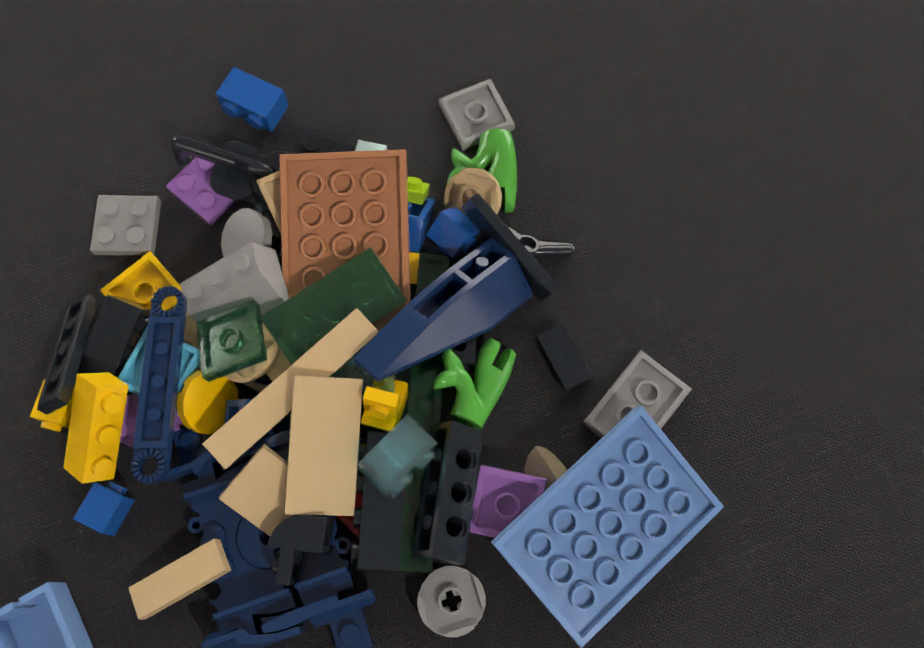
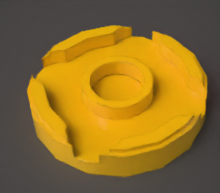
M212 369L199 370L187 377L182 384L185 386L182 389V393H178L177 414L182 424L188 429L197 433L211 435L225 424L226 401L238 400V390L234 381L228 380L219 371Z

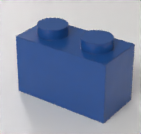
M236 67L232 68L216 92L224 113L233 118L238 116L246 120L252 127L256 129L263 128L270 132L274 130L289 106L283 89Z

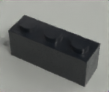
M107 295L83 352L77 374L109 372L118 378L144 330L148 327L151 309L124 297Z

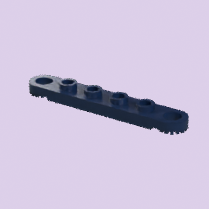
M163 286L162 289H157V292L151 298V313L148 319L133 442L134 452L131 472L139 482L150 485L161 482L169 472L187 299L179 289L172 286ZM169 296H176L178 301L175 308L163 311V300ZM156 457L159 469L153 475L146 476L142 470L144 462L148 458Z

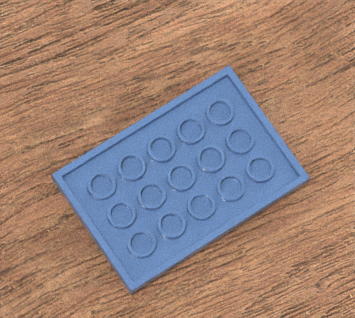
M636 406L490 543L575 643L582 648L724 506L642 406Z

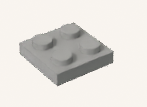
M98 195L90 251L94 255L144 256L151 251L155 256L161 208L159 197Z

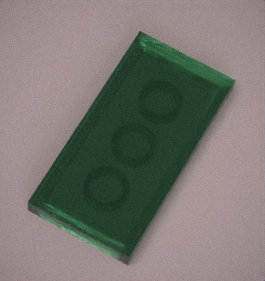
M370 247L261 316L260 319L292 365L356 308L359 309L371 324H374L406 303L407 300Z

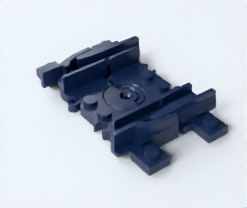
M291 412L273 427V435H264L227 469H224L221 465V470L225 473L222 476L220 475L218 461L202 444L210 435L194 432L187 427L173 432L180 465L169 468L167 476L162 481L168 483L192 474L198 476V479L182 484L184 490L183 500L189 502L192 510L200 515V517H193L189 520L188 530L194 534H203L200 540L201 546L212 539H220L231 568L230 572L207 584L217 583L221 588L218 598L209 601L211 605L217 607L218 613L213 614L212 617L213 620H216L219 631L210 633L201 643L202 648H266V646L307 632L305 622L308 620L314 625L315 629L330 624L337 648H369L374 646L363 607L375 602L376 595L374 589L342 600L339 591L353 587L354 577L349 561L341 557V554H348L351 551L352 542L347 537H340L336 540L340 530L335 515H319L335 517L330 552L315 553L303 551L299 581L294 584L295 588H286L285 585L275 584L276 575L273 574L274 559L278 553L280 554L281 548L267 546L268 541L265 539V532L219 499L223 490L263 444L288 462ZM199 522L200 527L196 529L195 526ZM342 542L347 543L345 549L340 548ZM296 590H298L304 607L300 608ZM293 609L279 616L261 618L263 625H260L258 614H272ZM289 629V630L282 631V632H279V633L263 634V633H268V632H275V631H280V630Z

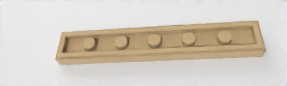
M356 308L202 444L224 469H227L291 412L294 375L332 376L368 344L379 331Z

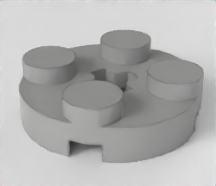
M444 566L430 573L422 583L417 597L418 611L424 624L435 633L446 637H459L472 631L481 620L486 605L485 592L479 579L468 570L457 566ZM447 591H452L454 596H461L462 602L457 604L458 610L451 612L449 607H443L442 600L446 599Z

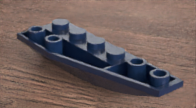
M490 238L449 268L409 302L356 355L354 362L374 380L379 382L492 330L529 300L533 294L515 255Z

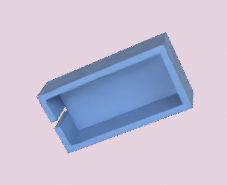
M47 582L18 598L20 602H11L0 608V648H93L66 583Z

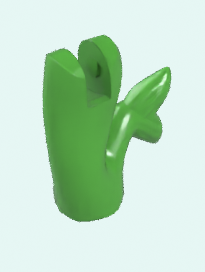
M489 129L483 132L480 137L477 153L472 159L453 148L451 160L455 169L450 173L447 184L455 174H458L465 168L485 170L492 163L488 172L495 177L500 185L501 192H503L504 213H512L515 208L517 193V161L511 132L505 129Z
M493 338L486 340L476 358L474 384L470 375L464 369L462 362L452 349L444 351L443 363L445 370L435 378L433 388L456 387V398L450 412V417L454 421L478 430L483 428L510 377L516 358V353L510 348L505 349L493 366L492 364L500 349V342Z

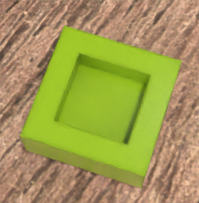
M408 177V202L423 205L428 196L430 184L423 183L421 179L416 177Z

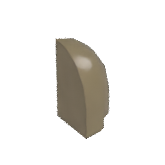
M535 446L530 452L524 467L525 474L547 479L545 491L567 471L563 463L552 452L540 446Z

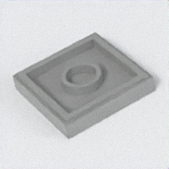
M491 78L439 99V106L462 151L478 145L481 134L489 129H505L508 131L515 129V123Z

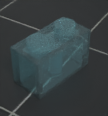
M407 414L359 462L358 470L386 497L392 491L398 495L412 480L408 475L416 467L422 470L435 457V454L431 451L437 442Z

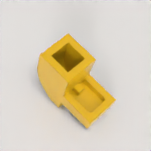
M386 378L379 382L375 380L373 387L367 386L363 396L365 411L361 424L394 433L401 420L409 395L408 383Z

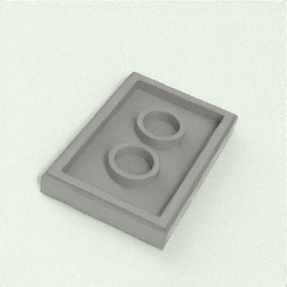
M640 350L583 424L602 438L636 406H642L659 428L662 429L692 388Z

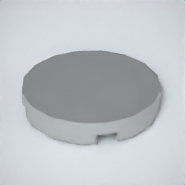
M250 208L240 209L233 213L226 222L222 232L221 248L224 257L249 242L270 248L272 229L267 217H264L261 212Z

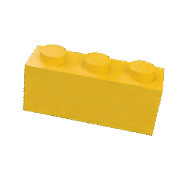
M109 372L77 374L63 468L82 484L111 480L115 476L129 385Z

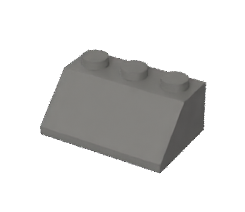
M253 242L247 243L180 283L182 293L187 299V313L207 335L210 333L219 336L227 327L233 324L237 326L244 323L243 321L245 320L264 322L291 307L276 250Z

